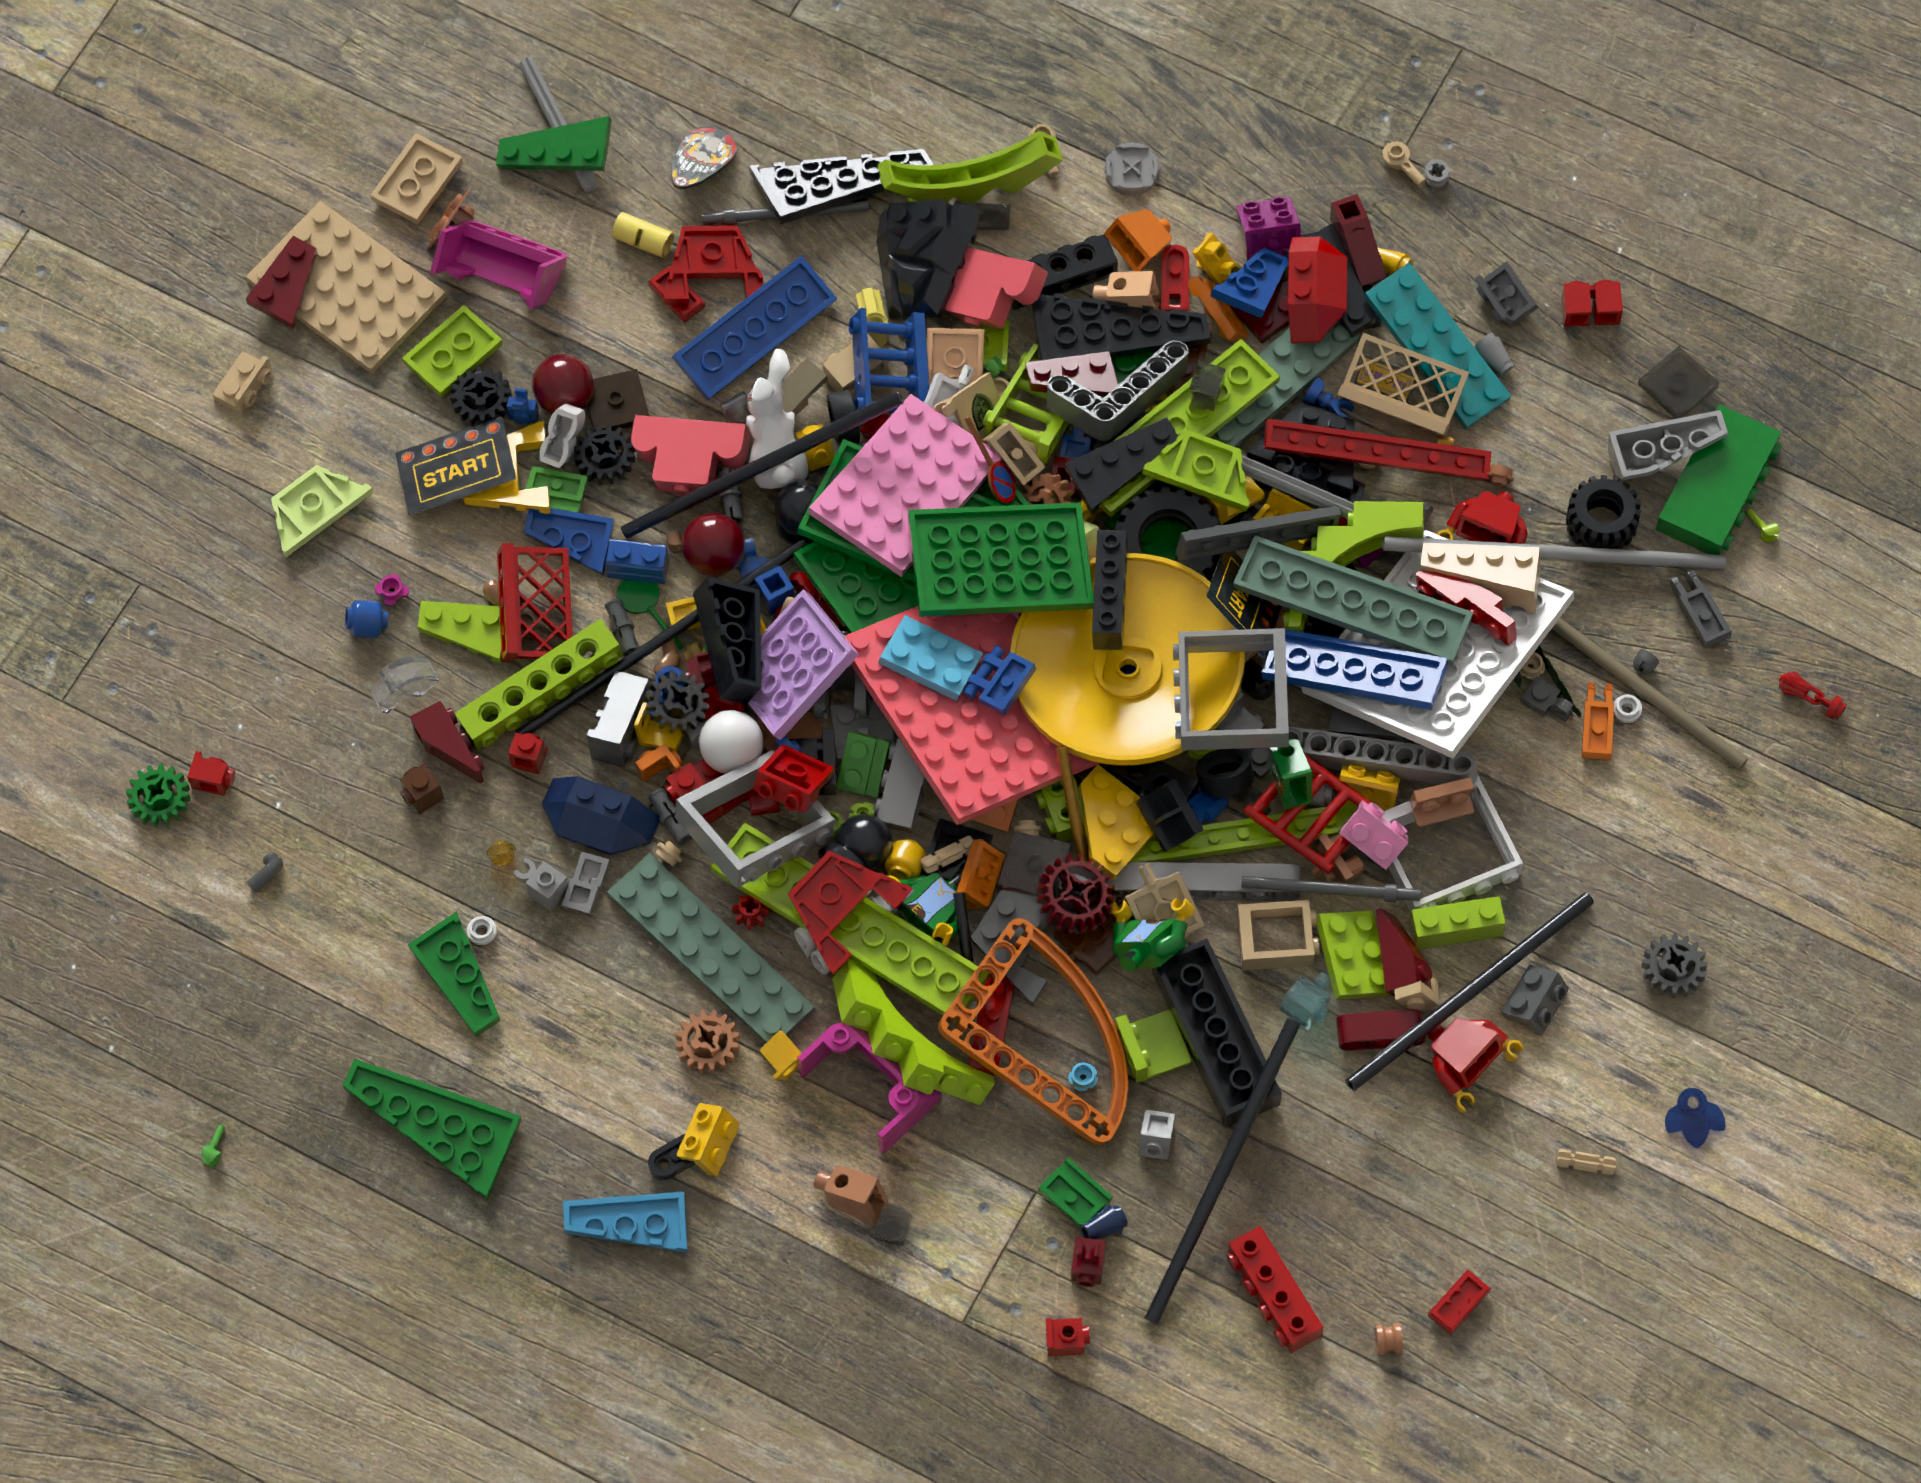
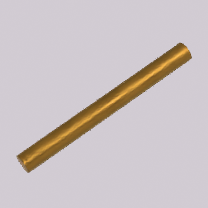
M1067 746L1056 748L1076 856L1078 857V855L1082 854L1083 862H1088L1089 856Z

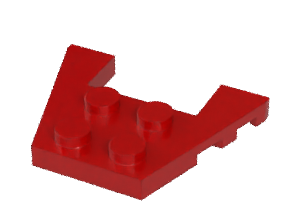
M682 226L662 301L663 305L688 304L687 279L742 278L745 299L764 285L763 275L760 269L756 268L751 258L752 253L738 226Z
M828 851L788 893V896L827 967L835 976L852 958V954L831 936L837 927L871 891H874L896 911L914 890L909 885L899 883L886 875L876 873L863 867L861 864Z

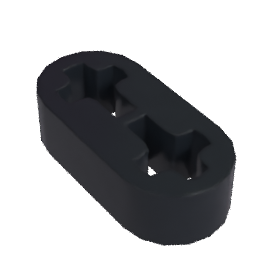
M1250 658L1245 663L1241 689L1255 700H1266L1273 694L1274 681L1262 679L1261 671L1263 668ZM1256 682L1259 684L1266 682V689L1262 687L1258 690L1255 689Z

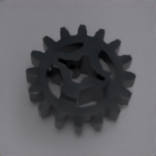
M477 366L476 373H472L467 369V377L457 376L459 385L452 384L453 394L450 395L451 404H453L454 413H459L461 421L469 418L470 425L474 426L476 421L483 423L486 420L495 419L497 415L501 417L506 416L504 408H507L508 398L512 397V392L509 389L508 379L503 380L500 371L493 375L492 367H488L486 372H482L481 367Z
M611 424L607 425L606 430H602L600 425H596V432H592L589 429L585 430L587 437H578L579 446H574V453L576 455L574 457L575 465L579 466L580 475L586 474L589 482L594 478H598L599 485H602L604 479H608L609 483L613 484L614 477L616 476L623 480V471L631 472L632 467L630 463L636 462L634 454L636 451L631 443L630 435L626 434L623 436L622 428L620 427L616 431H612ZM619 445L624 451L623 456L620 455V451L618 450ZM587 453L591 458V463H589L586 459Z
M670 670L668 678L660 674L658 677L659 683L654 681L651 683L650 689L653 692H648L646 699L652 702L647 704L646 711H654L650 719L651 721L659 719L661 721L659 724L660 729L667 725L670 726L669 731L671 734H673L675 728H679L681 733L685 734L687 726L695 730L698 725L697 721H704L706 716L703 712H707L710 707L709 704L704 703L708 700L709 693L701 692L705 684L700 683L697 685L695 683L696 675L688 679L686 678L685 670H682L680 676H676L674 670ZM661 691L665 699L662 705L659 704V694ZM673 699H674L675 701H679V700L683 701L682 705H681L679 702L676 703V704H674V703L672 702ZM693 699H696L695 712L692 711L693 707L690 704Z

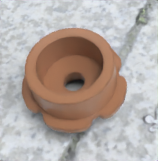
M1491 465L1490 472H1487L1491 479L1490 483L1495 486L1507 487V483L1514 481L1512 477L1513 469L1509 467Z

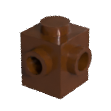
M425 764L410 768L400 779L403 789L400 791L402 798L408 806L413 805L419 814H422L444 799L441 785Z

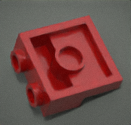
M782 744L757 770L753 790L757 791L764 799L771 798L783 803L790 811L797 810L806 813L817 801L821 788L832 778L835 767Z
M704 759L693 766L689 762L666 777L667 787L665 791L671 801L675 803L676 799L724 774L711 768ZM745 792L701 816L710 825L747 801L748 794Z

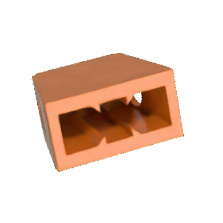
M1147 209L1117 217L1104 232L1106 238L1134 271H1142L1172 240V236L1169 234L1171 230L1170 223L1163 218L1158 220Z

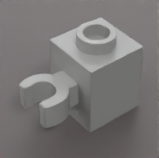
M525 858L523 862L530 869L529 872L522 874L515 870L514 876L519 882L526 884L530 898L552 912L565 896L568 879L545 861L536 869L534 862Z

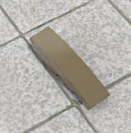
M806 358L783 381L784 401L782 409L785 413L793 412L795 416L808 405V398L828 381L827 375L809 359ZM751 433L749 449L746 462L748 464L754 443V438Z

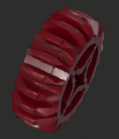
M1070 854L1066 855L1064 862L1062 859L1056 858L1054 866L1048 864L1045 867L1046 873H1041L1038 877L1041 884H1037L1035 887V891L1040 894L1035 899L1036 903L1045 904L1040 908V914L1049 913L1050 915L1046 922L1050 924L1053 920H1056L1058 922L1056 925L1057 930H1061L1063 925H1066L1068 934H1072L1075 927H1077L1080 934L1086 931V926L1091 931L1095 930L1097 923L1103 924L1106 920L1105 915L1111 914L1113 909L1110 904H1113L1116 899L1113 895H1110V893L1114 892L1115 885L1106 884L1110 881L1111 874L1102 876L1101 872L1104 866L1099 865L1097 869L1092 866L1095 861L1094 858H1090L1087 863H1084L1082 854L1078 855L1076 862H1074ZM1074 874L1083 876L1088 880L1080 881L1075 877ZM1060 877L1063 893L1055 899L1053 883ZM1096 889L1098 896L1097 907L1091 911L1088 907L1090 902L1087 896ZM1071 890H1074V893L1076 891H1078L1079 893L1082 892L1079 899H1077L1076 896L1075 898L1071 895L1068 896ZM1062 908H1072L1076 914L1069 913Z

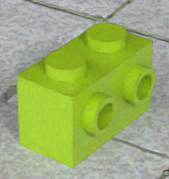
M1073 776L1084 835H1086L1083 822L1082 799H1080L1078 786ZM1062 780L1038 790L1035 793V798L1039 809H1045L1047 818H1044L1049 835L1054 834L1057 843L1073 839Z

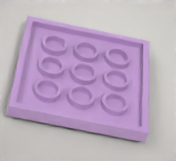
M804 589L761 635V689L748 703L772 735L779 740L793 728L799 719L859 655L819 604Z

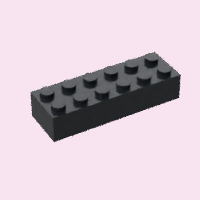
M1206 938L1182 948L1158 968H1152V974L1169 1010H1171L1184 1042L1225 1127H1229L1238 1122L1265 1066L1266 1059ZM1276 1079L1258 1114L1281 1105L1282 1092Z

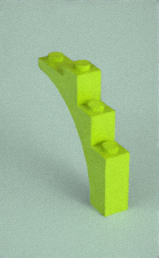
M1037 131L1026 139L1003 150L963 162L942 165H912L885 159L878 164L880 181L884 188L908 197L909 202L944 200L948 202L955 197L973 204L995 188L1015 194L1063 162V158L1056 137Z
M1354 501L1353 512H1348V526H1318L1317 537H1312V551L1301 552L1345 567L1357 558L1382 548L1384 536L1424 538V503ZM1290 609V612H1284V628L1304 632L1305 621L1308 615Z
M850 959L836 973L832 980L841 1022L867 1031L874 1055L899 1063L904 1086L929 1095L935 1089L978 1105L982 1104L995 1084L992 1075L972 1068L952 1057L919 1033L886 997L877 981L875 973L854 959Z

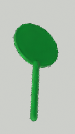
M623 580L617 590V598L622 599L627 612L641 614L649 611L663 630L669 628L653 608L660 597L659 587L656 583ZM673 638L678 649H683V645L678 638Z

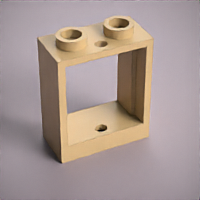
M1309 900L1238 904L1237 922L1242 971L1313 966L1314 956L1319 955L1318 937H1313L1312 928L1317 927L1316 911L1310 910ZM1302 915L1305 949L1254 952L1251 919Z

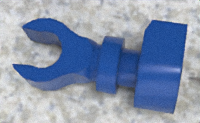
M1316 378L1306 393L1304 401L1312 406L1318 402L1321 408L1325 409L1327 407L1330 412L1348 418L1339 409L1345 408L1353 412V404L1346 399L1332 398L1333 394L1329 392L1327 394L1324 393L1325 382Z

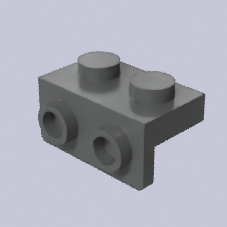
M1507 261L1485 278L1480 275L1475 277V280L1480 285L1476 290L1484 301L1490 300L1494 306L1491 312L1500 323L1505 321L1513 327L1539 308Z
M1529 964L1501 1013L1505 1019L1529 1025L1536 1035L1542 1036L1547 1026L1552 1022L1553 1016L1561 1002L1566 998L1569 987L1558 972Z

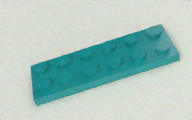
M1410 262L1365 292L1363 297L1401 347L1470 373L1454 412V416L1465 430L1511 398V394ZM1411 358L1413 362L1418 361L1417 359ZM1424 362L1417 366L1426 379L1435 375L1430 364ZM1436 367L1438 373L1445 371L1444 369ZM1451 372L1440 377L1446 392L1458 386L1461 379L1460 375ZM1437 379L1429 382L1438 395L1443 393ZM1455 393L1448 395L1451 402ZM1441 398L1443 402L1446 404V406L1449 408V404L1446 398Z

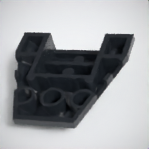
M944 200L891 203L888 210L882 212L876 242L888 317L891 320L908 319L914 312L925 313V318L941 317L955 286L952 283V279L957 268H963L966 262L962 258L968 244H974L977 237L980 210L978 208L962 204L951 205Z

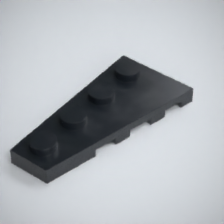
M1331 223L1310 237H1322L1348 259L1347 312L1339 322L1348 331L1350 336L1354 337L1375 324L1376 318L1369 303L1363 297L1365 293L1334 224ZM1289 249L1287 250V255H1286L1288 258H1289Z

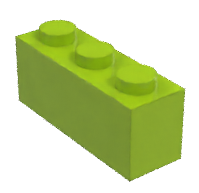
M1500 896L1413 909L1410 918L1413 941L1419 950L1503 937L1506 924Z

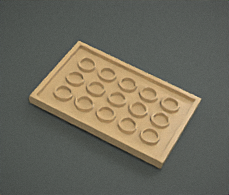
M319 201L246 276L247 282L255 287L292 236L316 247L318 254L309 282L306 284L302 305L298 309L296 319L371 374L385 362L446 298L444 290L322 201Z

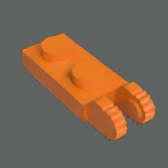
M1193 276V278L1188 280L1191 294L1194 297H1199L1204 303V311L1216 321L1221 336L1228 341L1238 342L1240 339L1245 341L1249 337V333L1231 306L1210 297L1212 289L1215 287V284L1212 283L1213 281L1199 276Z
M1588 682L1584 703L1581 758L1611 760L1614 720L1613 684L1606 683L1604 688L1605 698L1604 702L1594 701L1595 683Z

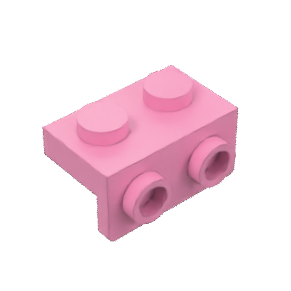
M1362 800L1357 811L1341 828L1339 834L1386 870L1407 846V830L1399 822L1394 820L1391 823L1387 820L1379 806L1373 802H1370L1368 805Z

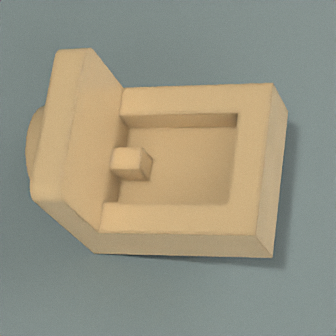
M1435 978L1430 979L1432 990L1421 981L1395 989V1000L1406 1009L1424 1011L1439 1006L1438 981Z

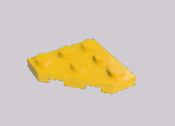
M1097 765L1081 782L1078 790L1084 811L1085 834L1088 836L1089 859L1094 858L1093 866L1096 868L1099 865H1103L1102 873L1105 875L1111 874V880L1114 881L1154 835L1136 804V801L1141 797L1100 765Z

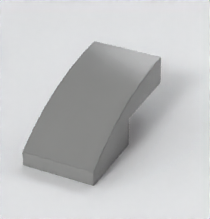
M581 851L574 876L570 878L562 906L591 914L611 861Z

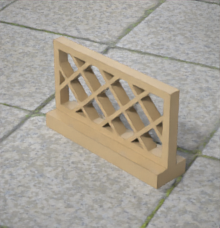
M1363 333L1343 385L1341 384L1337 395L1340 399L1349 400L1351 403L1436 435L1447 436L1450 422L1470 373ZM1367 341L1377 344L1382 353L1381 356L1368 362L1363 354ZM1383 347L1392 351L1385 353ZM1396 353L1405 355L1409 365L1393 372L1387 357ZM1409 357L1417 359L1418 361L1411 363ZM1360 358H1362L1364 363L1357 366ZM1384 359L1390 374L1375 380L1369 365ZM1424 362L1430 364L1435 375L1419 381L1414 367ZM1366 367L1372 382L1363 386L1351 383L1354 373ZM1436 367L1444 369L1445 371L1438 373ZM1411 369L1417 383L1401 390L1395 376ZM1451 372L1460 375L1461 379L1458 386L1446 392L1440 377ZM1392 377L1398 392L1385 396L1380 393L1377 384ZM1437 379L1443 393L1428 400L1422 385ZM1374 385L1376 392L1367 388ZM1419 387L1425 401L1415 406L1407 404L1403 394ZM1455 393L1451 402L1448 395ZM1401 396L1403 402L1393 398ZM1445 397L1449 404L1446 417L1434 414L1430 403ZM1427 405L1429 412L1420 408Z

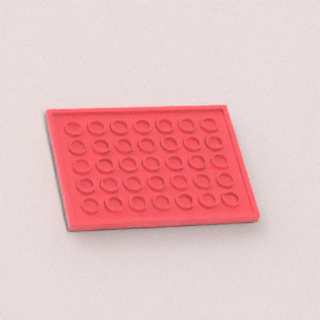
M918 606L845 635V638L859 653L851 666L956 825L1062 780L1056 753L1058 746L1048 740L1030 722L1022 710L1018 699L1015 700L1004 716L980 703L979 697L982 691H978L973 699L966 697L962 692L958 701H955L878 663L882 652L904 615L982 652L981 660L986 653L990 654L994 646H999L1005 651L1001 657L1002 660H1005L1010 653L1012 637L1017 624L1013 615L1010 613L919 617ZM981 661L973 674H976L983 663ZM992 670L986 680L990 682L997 670ZM1069 753L1073 775L1100 764Z

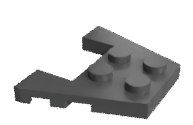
M1001 890L972 934L971 942L986 956L1013 919L1023 918L1044 933L1049 925L1046 920L1050 914H1040L1039 910L1045 904L1036 903V896ZM1062 908L1069 913L1076 914L1072 908ZM1021 927L1017 930L1013 929L1015 933L1009 941L1012 945L1015 944L1020 936H1023L1024 930ZM1075 927L1073 932L1079 935L1077 927ZM1027 944L1005 977L1013 988H1016L1024 996L1027 1003L1034 1006L1045 989L1047 980L1022 967L1034 949L1031 945ZM997 949L995 951V958L998 962H1009L1010 955L1007 950Z

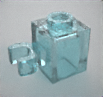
M1320 972L1312 983L1301 975L1284 995L1280 1011L1308 1030L1316 1021L1322 1023L1330 1011L1327 1005L1331 995L1326 992L1329 987L1327 984L1330 982V977L1324 972Z

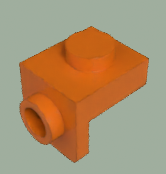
M663 744L653 751L648 750L644 752L635 764L637 774L645 782L667 767L674 773L681 768L683 762L675 750L670 752L667 746Z

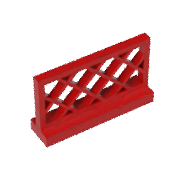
M502 543L497 551L501 661L513 662L514 659H539L552 650L547 643L555 635H558L564 642L572 637L568 548L514 547V543ZM518 555H528L536 564L526 572L518 564ZM548 556H561L562 567L556 573L543 562ZM538 566L551 577L542 586L530 575ZM525 579L537 589L529 599L519 591V585ZM553 580L563 588V594L557 600L545 590ZM540 593L552 604L544 613L532 603ZM526 606L539 617L530 627L520 616V612ZM555 607L564 615V622L559 627L546 617ZM541 620L553 631L545 641L532 630ZM563 627L565 629V634L561 631ZM521 628L525 630V632L522 635ZM527 634L540 645L535 651H522V639Z

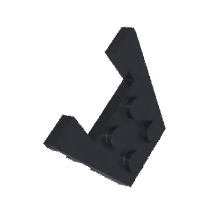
M1304 402L1297 405L1281 420L1355 431L1354 420L1338 416L1335 413ZM1264 435L1248 449L1247 458L1270 467L1278 451L1263 449ZM1307 456L1334 466L1326 488L1351 496L1354 462Z

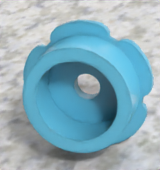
M1078 1063L1073 1066L1072 1071L1068 1075L1069 1083L1074 1085V1088L1078 1091H1087L1088 1088L1092 1089L1098 1082L1096 1077L1097 1071L1088 1063ZM1085 1075L1086 1079L1082 1080L1080 1077Z

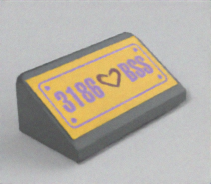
M1370 355L1365 356L1367 362L1375 358ZM1381 360L1369 365L1375 380L1390 374L1385 361ZM1390 364L1393 372L1398 369H1401L1397 366ZM1365 367L1359 370L1354 384L1363 386L1372 382ZM1404 371L1395 376L1401 390L1417 383L1413 373L1409 371ZM1392 377L1377 384L1380 393L1385 396L1398 392ZM1374 385L1367 388L1376 392ZM1414 389L1403 394L1407 403ZM1401 396L1393 398L1403 402Z

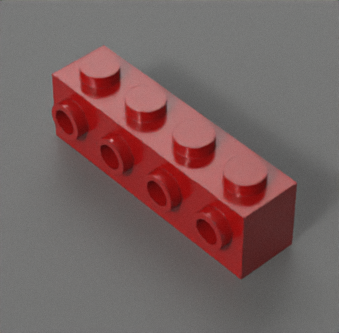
M1258 1226L1229 1242V1254L1226 1255L1227 1260L1234 1271L1239 1269L1244 1278L1242 1284L1249 1296L1255 1295L1260 1303L1258 1310L1266 1322L1270 1320L1276 1329L1273 1333L1282 1348L1286 1346L1291 1354L1322 1337L1323 1325L1262 1227Z

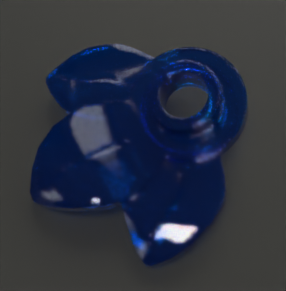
M1697 1088L1683 1090L1677 1098V1105L1668 1110L1665 1116L1666 1132L1675 1133L1682 1131L1686 1141L1694 1148H1699L1705 1142L1709 1129L1714 1131L1725 1130L1726 1123L1722 1110L1716 1104L1707 1102L1705 1094ZM1690 1097L1697 1100L1698 1105L1696 1108L1689 1107L1688 1099Z

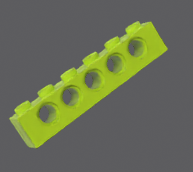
M600 618L454 714L477 750L482 747H488L495 743L498 737L506 731L517 729L526 718L543 712L549 703L566 697L571 692V689L580 683L584 684L592 680L595 674L604 667L609 668L615 665L620 657L623 656V652L619 643ZM589 651L596 652L591 658H583L585 653ZM571 667L568 673L559 674L562 668ZM539 683H547L544 689L535 690L536 685ZM514 699H523L517 706L510 705ZM492 714L498 715L496 720L486 722L488 716Z

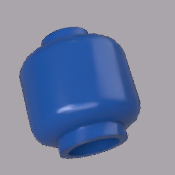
M355 600L351 607H346L345 629L350 630L352 636L377 638L382 628H387L388 612L382 611V606L378 601Z

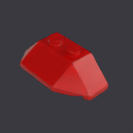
M1292 237L1288 276V311L1291 344L1320 343L1325 334L1347 312L1348 259L1322 237Z

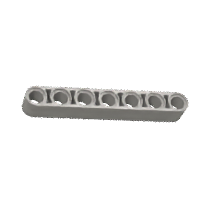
M1288 727L1289 740H1299L1304 754L1323 768L1342 770L1343 765L1356 764L1365 767L1368 771H1388L1401 779L1434 784H1444L1471 777L1474 784L1478 778L1475 759L1473 755L1466 751L1459 750L1452 759L1418 744ZM1319 746L1326 747L1324 750L1320 752L1314 751V749ZM1348 750L1355 751L1353 754L1349 756L1342 755L1345 751ZM1376 754L1383 755V757L1378 760L1371 759ZM1405 758L1412 759V761H1410L1407 764L1400 763V761ZM1432 763H1441V765H1439L1436 768L1428 767ZM1461 767H1469V768H1470V769H1469L1468 771H1466V772H1458V771H1457V770H1458L1459 768H1461Z

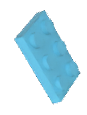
M904 615L882 652L878 663L958 701L967 685L968 679L981 661L983 653Z

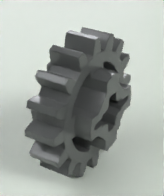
M1674 933L1672 939L1668 940L1667 936L1663 934L1661 935L1660 943L1652 940L1650 944L1651 949H1645L1643 956L1646 959L1642 960L1641 968L1647 970L1644 971L1643 978L1652 979L1650 988L1653 989L1659 986L1661 988L1660 995L1662 996L1667 990L1670 991L1672 998H1675L1678 991L1686 997L1689 988L1696 991L1699 986L1698 982L1704 981L1705 974L1703 972L1706 971L1708 963L1702 961L1706 954L1705 952H1697L1699 943L1695 942L1690 945L1688 943L1689 936L1687 935L1683 940H1678L1677 933ZM1662 953V959L1658 960V963L1655 964L1656 957ZM1694 967L1693 974L1687 978V971Z

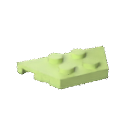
M315 465L273 496L271 501L284 556L288 557L373 494L371 486L365 483L360 485L350 481L347 476L339 473L333 474L328 469Z

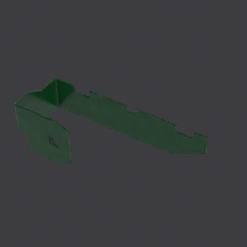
M1539 645L1535 650L1536 653L1542 657L1546 670L1557 688L1561 690L1563 698L1573 704L1571 710L1580 718V710L1574 705L1571 695L1562 680L1560 681L1558 678L1559 675L1548 657H1545L1542 647ZM1518 672L1513 680L1520 688L1522 676Z

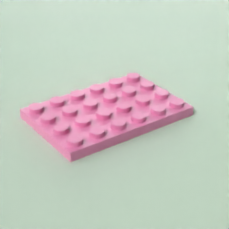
M910 394L904 401V404L897 408L809 507L808 514L902 577L913 564L907 517L908 510L962 508L988 479L989 466L972 434ZM983 442L993 463L997 461L1002 462L1000 455Z

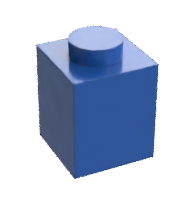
M780 565L755 578L756 589L760 590V600L770 616L775 613L777 607L783 606L787 597H795L794 587Z

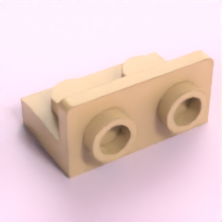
M242 351L213 392V400L243 414L247 406L250 407L255 402L257 392L261 386L266 385L272 376L269 358L263 356L259 360Z

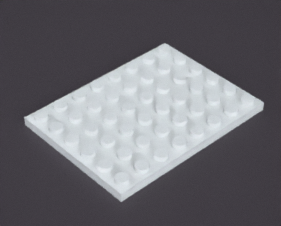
M1427 530L1424 531V538L1446 539ZM1406 552L1384 581L1417 592L1415 574L1421 571L1422 553ZM1540 578L1536 614L1528 613L1525 608L1514 605L1512 609L1503 607V612L1514 619L1516 625L1517 639L1509 646L1499 639H1494L1480 625L1471 622L1453 666L1448 665L1432 710L1302 687V693L1453 759L1574 600V592ZM1345 629L1338 638L1408 651L1349 629Z

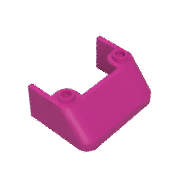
M467 220L441 230L430 273L435 275L447 271L450 277L456 279H464L465 276L476 275L520 291V296L528 304L527 308L533 310L548 302L565 268L568 255L562 251L477 221Z
M842 1022L834 1024L797 1057L799 1073L804 1078L832 1051L835 1053H846L854 1046L895 1084L889 1092V1104L898 1114L878 1133L879 1150L884 1154L939 1102L941 1092L934 1089L929 1095L904 1086L899 1063L874 1055L867 1031Z

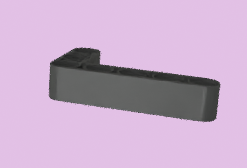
M1180 341L1166 343L1104 398L1067 376L1055 375L1048 380L1046 406L1050 411L1095 439L1102 441L1110 440L1186 374L1189 349L1186 344Z

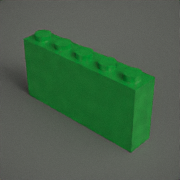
M1718 404L1715 411L1721 410L1728 436L1691 455L1658 517L1656 531L1702 552L1720 555L1723 549L1729 550L1735 537L1731 533L1735 526L1740 528L1747 514L1744 511L1746 505L1754 503L1759 492L1756 486L1759 481L1764 483L1771 469L1767 465L1771 458L1777 459L1783 445L1779 443L1780 431Z

